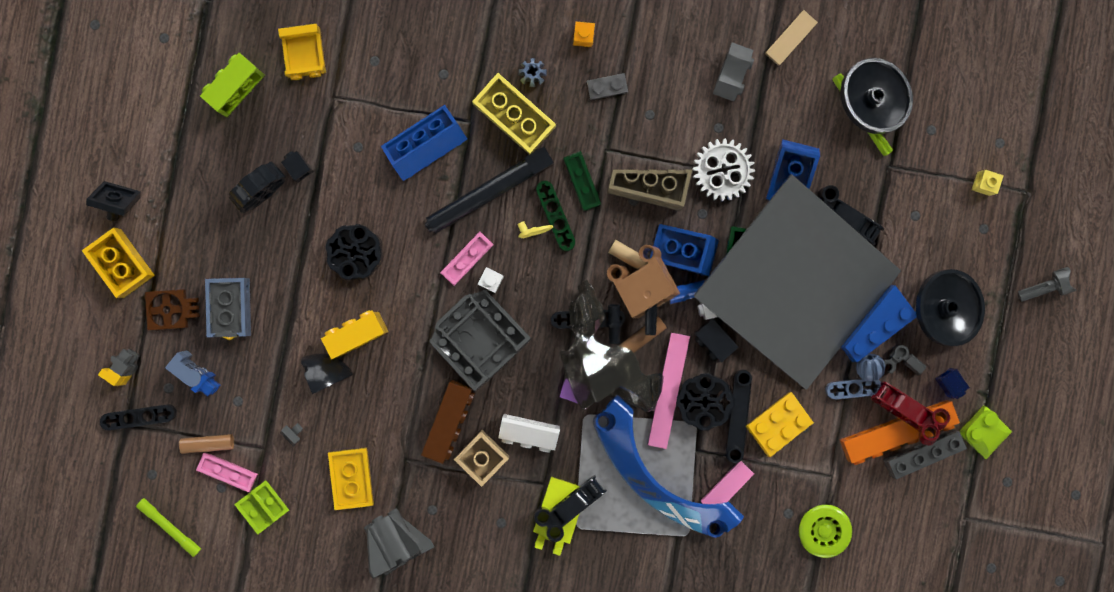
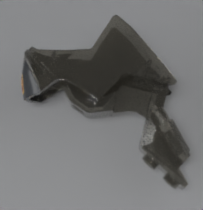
M588 280L583 281L578 285L579 296L576 300L570 302L568 306L570 326L575 341L569 350L560 351L565 373L576 401L581 409L584 410L594 402H600L606 396L614 398L616 395H619L626 403L636 406L644 412L653 411L662 392L664 376L661 373L646 376L641 372L639 361L632 350L617 345L613 347L605 346L594 339L593 335L605 319L602 304L595 296L593 286L589 284Z

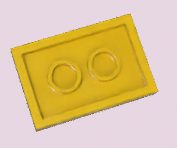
M788 392L746 425V427L765 454L771 457L814 422L793 393Z
M367 448L328 452L334 510L373 506Z

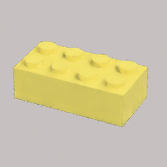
M499 73L494 76L472 101L479 111L529 155L556 128V124Z

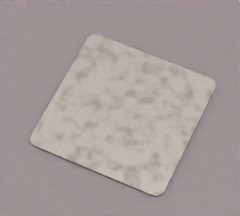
M586 415L582 425L578 486L596 475L595 479L607 491L579 514L576 523L577 527L586 530L686 536L690 528L678 524L655 510L625 482L600 442L593 425V418L596 415ZM604 416L600 417L598 424L601 427H605L607 419ZM633 417V434L636 448L648 472L666 490L684 500L692 502L697 427L688 425L685 421L673 420L667 449L647 445L653 419ZM590 483V485L598 493L597 489L593 486L592 483Z

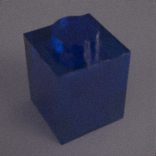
M949 368L935 378L949 398L959 399L970 388L955 368Z

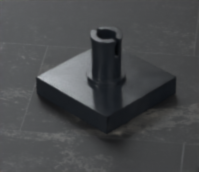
M103 181L86 199V205L107 211L106 218L110 221H117L120 218L119 215L125 216L141 198V191Z

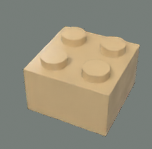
M481 430L454 460L482 487L509 459V455Z

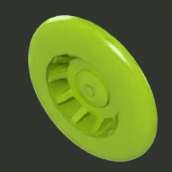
M819 505L810 509L803 516L799 525V537L804 548L812 555L820 558H831L839 555L848 547L852 538V525L845 512L838 507Z

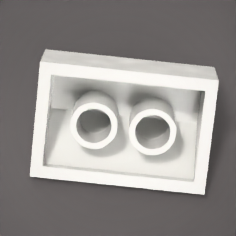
M504 414L498 438L502 439V442L506 444L518 442L521 443V447L532 448V446L539 447L540 451L550 453L551 450L556 448L560 426Z

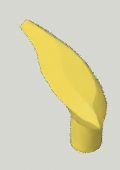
M524 221L517 224L521 232L519 234L520 238L542 234L553 228V225L528 229Z

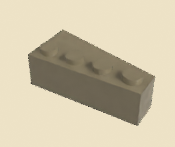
M613 170L607 193L681 211L685 205L692 170Z

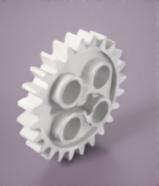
M716 139L715 145L711 142L708 143L709 149L704 146L701 148L704 154L699 152L696 154L700 160L693 161V163L698 165L692 168L693 171L697 172L693 178L699 179L695 184L696 186H703L700 192L707 190L706 197L713 194V200L720 196V200L724 201L725 196H727L730 201L732 200V194L738 198V191L745 193L744 186L748 188L751 186L747 181L754 179L749 175L755 172L754 169L750 168L754 162L748 161L752 156L751 154H744L747 148L740 150L741 143L734 146V140L727 144V140L723 139L722 144H720L719 140ZM727 154H732L735 157L734 163L727 162ZM709 158L716 160L717 165L715 168L708 166L707 161ZM722 165L723 168H729L735 165L740 166V168L728 170L727 172H725V175L723 172L707 175V172L719 170L720 168H722ZM732 172L739 175L738 182L731 180L730 175ZM713 177H718L721 180L720 186L712 184Z

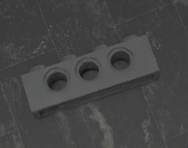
M951 429L941 433L933 445L928 446L920 442L883 458L890 477L897 480L967 448L960 431Z

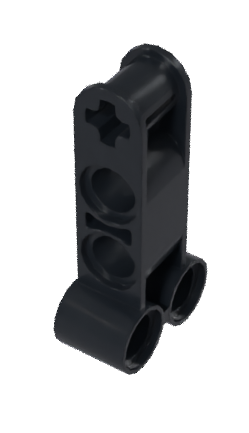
M828 185L821 188L818 192V198L869 243L875 245L874 241L879 233L884 231V227L838 199L839 190L836 186ZM827 189L832 192L830 200L825 197Z
M596 475L585 481L552 509L540 507L535 511V522L539 526H547L546 534L550 541H560L564 536L562 527L607 491L595 479ZM590 483L593 484V486L597 489L598 493L594 490ZM546 512L548 519L540 521L537 518L538 514ZM551 528H559L560 534L555 537L551 536L549 533Z

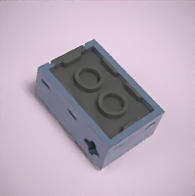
M250 278L205 279L206 336L222 337L227 340L238 336H251Z

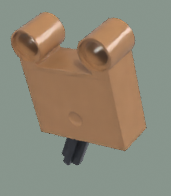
M644 245L639 250V257L642 261L647 262V265L631 275L627 267L611 265L607 270V277L614 282L631 317L639 319L645 315V335H656L657 307L676 297L680 292L661 258L660 249L655 246ZM652 249L653 256L648 259L647 253ZM618 269H620L621 275L619 278L616 277V271Z

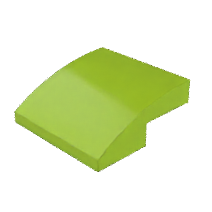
M266 480L234 504L257 535L289 511Z

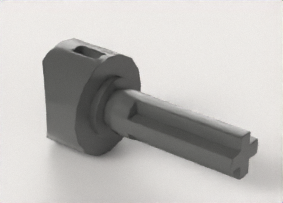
M1065 267L1053 271L1052 280L1017 291L1020 301L1023 302L1055 290L1061 296L1077 291L1070 285V268Z

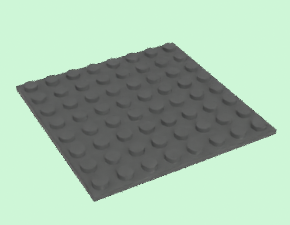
M790 174L694 294V297L807 390L900 274L901 270L795 176Z

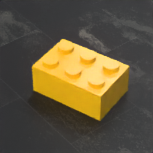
M112 228L82 250L116 298H125L155 276L122 229Z
M369 310L360 314L361 319L357 321L356 319H351L344 322L341 329L337 327L324 333L325 337L321 338L330 358H338L388 333L389 331L380 313Z

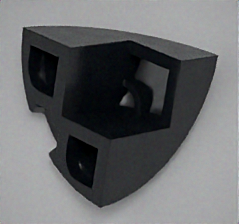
M311 354L301 359V364L306 371L304 375L312 394L354 375L346 363L339 358L331 359L329 354Z

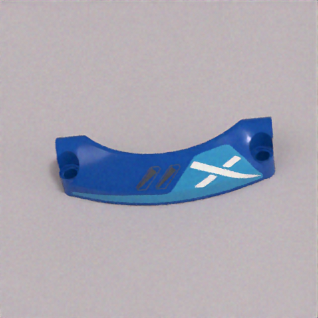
M616 395L608 403L606 409H603L600 414L593 418V425L600 442L618 473L630 488L655 510L678 524L715 538L720 537L724 532H729L742 521L744 516L730 502L701 504L684 500L666 490L651 476L636 448L633 434V409L619 395ZM602 416L607 419L605 427H601L598 424V420ZM712 523H715L717 526L714 533H711L709 530Z

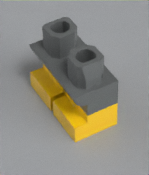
M122 349L119 355L111 356L113 365L110 368H103L98 376L113 386L126 385L138 368L135 362L140 355L132 349Z

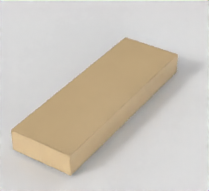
M803 10L767 50L765 55L780 66L818 22Z

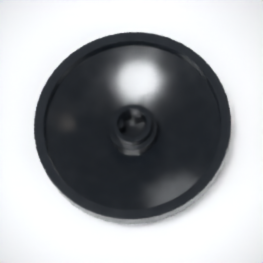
M880 58L864 59L852 66L842 80L840 95L843 108L849 119L860 129L872 134H886L901 127L910 116L913 106L912 89L904 73L893 63Z
M955 269L941 270L930 275L921 285L916 298V315L919 325L929 339L942 346H960L971 341L980 331L985 316L984 297L976 281L965 272Z

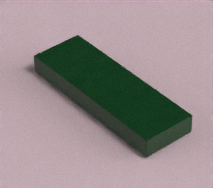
M579 151L564 157L563 160L583 212L600 206L601 202L582 152Z

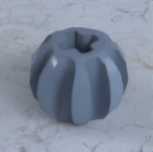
M530 58V63L524 61L520 64L524 69H518V75L524 76L520 80L524 85L526 82H530L529 87H535V82H538L540 85L544 82L541 76H547V70L541 69L544 66L541 61L535 63V58ZM530 69H533V71L536 72L535 76L529 74Z
M868 354L857 362L856 371L861 379L876 381L884 375L885 363L879 355Z

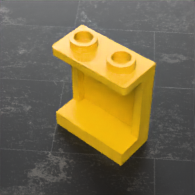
M317 24L278 29L279 37L282 39L286 67L284 73L286 77L291 80H300L302 76L309 75L311 78H316L326 73L321 32Z

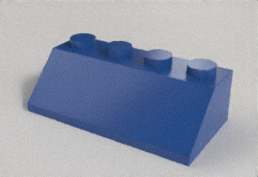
M443 105L381 147L393 168L404 181L444 156L453 148L461 145L467 140V137L447 107Z

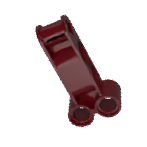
M885 381L881 382V387L876 394L871 396L875 403L920 431L919 440L924 445H933L940 435V430L944 429L950 421V414L947 410L939 408L933 412ZM935 416H941L944 419V423L937 422ZM925 431L932 432L934 438L926 437Z

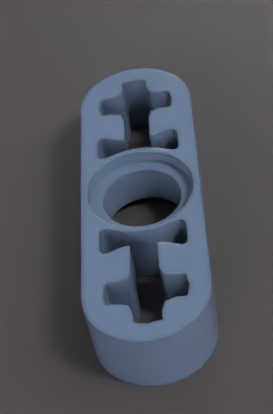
M863 379L834 381L826 385L825 393L832 399L872 396L881 387V382L879 380L873 381V384H877V388H874L872 392L871 389H863V385L869 386L872 381ZM852 383H856L859 387L858 392L855 394L849 392V386ZM834 385L836 388H844L846 395H844L843 391H839L834 396L830 389H833Z

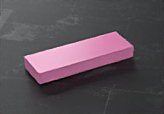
M479 232L440 273L455 286L494 244Z
M207 452L203 453L196 471L247 492H251L258 475L255 472Z
M742 461L736 463L701 499V503L716 504L728 502L754 473Z

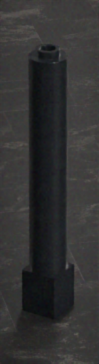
M543 146L525 157L524 160L426 217L427 222L424 224L430 233L434 232L437 234L522 182L553 166L554 162Z

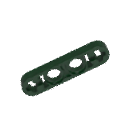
M541 181L537 185L536 191L549 224L553 225L552 231L560 249L570 251L575 246V238L553 185L549 181ZM544 184L546 187H550L548 190L549 196L554 195L555 197L543 202V199L546 198L545 193H540L539 191ZM549 202H555L558 205L556 212L551 213L547 210ZM558 219L563 220L565 223V227L562 230H557L554 227V222ZM566 230L569 231V234H565L568 240H572L569 248L566 245L562 246L561 243L564 239L562 236L558 238L557 234L563 233Z

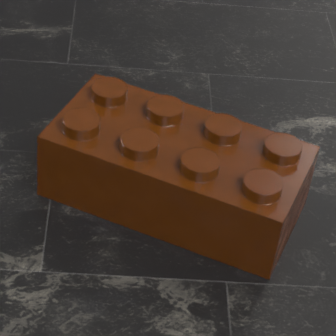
M454 380L449 382L421 456L442 464L445 460L451 458L454 447L451 445L453 441L456 442L461 432V429L458 428L459 424L465 422L468 411L465 410L466 406L471 405L475 396L470 386Z

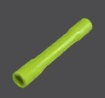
M145 498L136 505L143 514L159 525L193 558L200 552L201 548L194 541L186 537Z

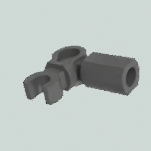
M903 345L894 346L889 354V358L883 360L885 365L887 363L890 364V369L887 371L889 374L896 370V364H899L902 360L903 364L917 376L922 374L927 367L912 353L909 354L908 348Z

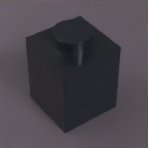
M298 151L289 152L281 162L294 181L298 183L314 172Z

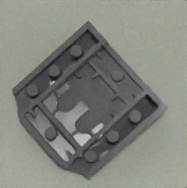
M485 289L478 293L465 295L437 321L430 343L474 391H477L528 344L531 337Z

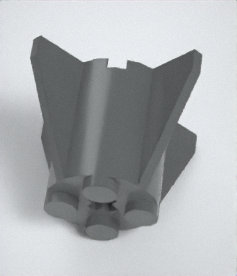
M397 508L387 513L385 517L381 515L372 520V523L364 527L367 534L369 573L372 579L383 573L387 576L400 566L406 564L410 559L412 560L434 548L432 541L402 518Z

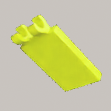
M551 477L541 507H546L549 510L552 509L579 486ZM546 512L539 513L538 520L546 521L548 519ZM579 514L562 527L564 536L555 543L553 554L560 556L564 542L570 544ZM535 524L533 532L538 534L535 548L542 550L545 539L549 540L546 534L547 526L542 527ZM553 527L549 533L551 536H558L560 529Z

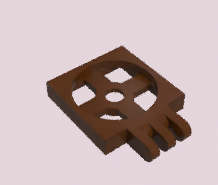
M185 289L145 292L147 330L188 328L187 318L200 317V313L192 314V310H199V306H191V302L197 303L199 298L186 299ZM170 294L176 296L181 305H173ZM158 295H162L160 307H152L153 299ZM165 306L170 307L168 314L163 311ZM174 313H182L180 319L172 325ZM161 314L164 325H158L153 320V315Z

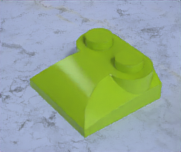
M984 405L960 430L962 438L984 459H987L1012 433L998 418L997 414Z

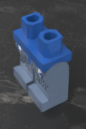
M189 351L177 352L165 368L186 385L192 387L191 390L194 393L201 391L206 396L213 395L221 386L214 380L216 375L191 361L190 358L193 355Z

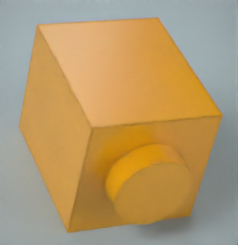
M576 21L574 46L592 47L595 23Z

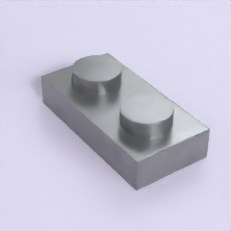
M625 73L587 80L590 100L628 93Z

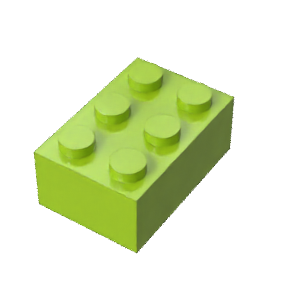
M241 53L235 54L229 59V64L225 69H221L216 73L215 80L211 84H207L202 89V94L200 95L212 108L225 117H228L265 76Z

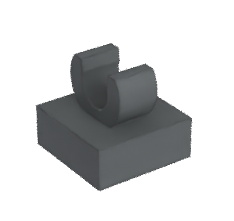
M298 423L292 429L286 425L280 434L294 447L300 440L297 435L303 428Z

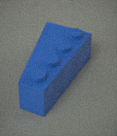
M896 285L888 287L841 346L852 362L860 361L917 317L916 312Z

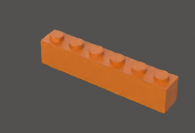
M944 400L926 407L933 412L939 408L949 412L950 421L942 429L943 431L954 429V425L960 423L952 401ZM935 416L937 422L944 423V419L941 416ZM896 418L840 439V443L847 461L857 465L865 462V458L882 456L884 451L898 450L905 443H908V445L917 443L920 431L900 418ZM925 431L926 437L934 436L932 432Z

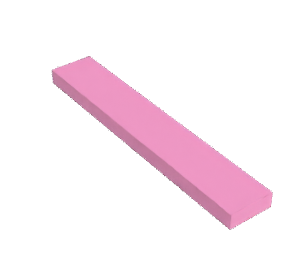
M670 333L662 372L664 376L662 392L655 405L647 443L649 446L667 449L690 336Z

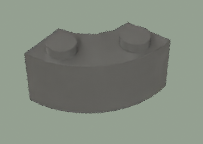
M733 42L731 43L713 91L714 95L731 101H735L737 95L741 96L745 86L742 84L747 69L750 70L754 62L752 49Z

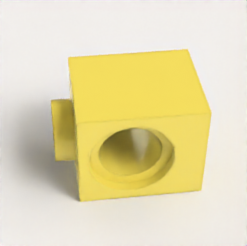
M988 170L979 171L976 174L972 190L988 196L998 194L1004 175Z

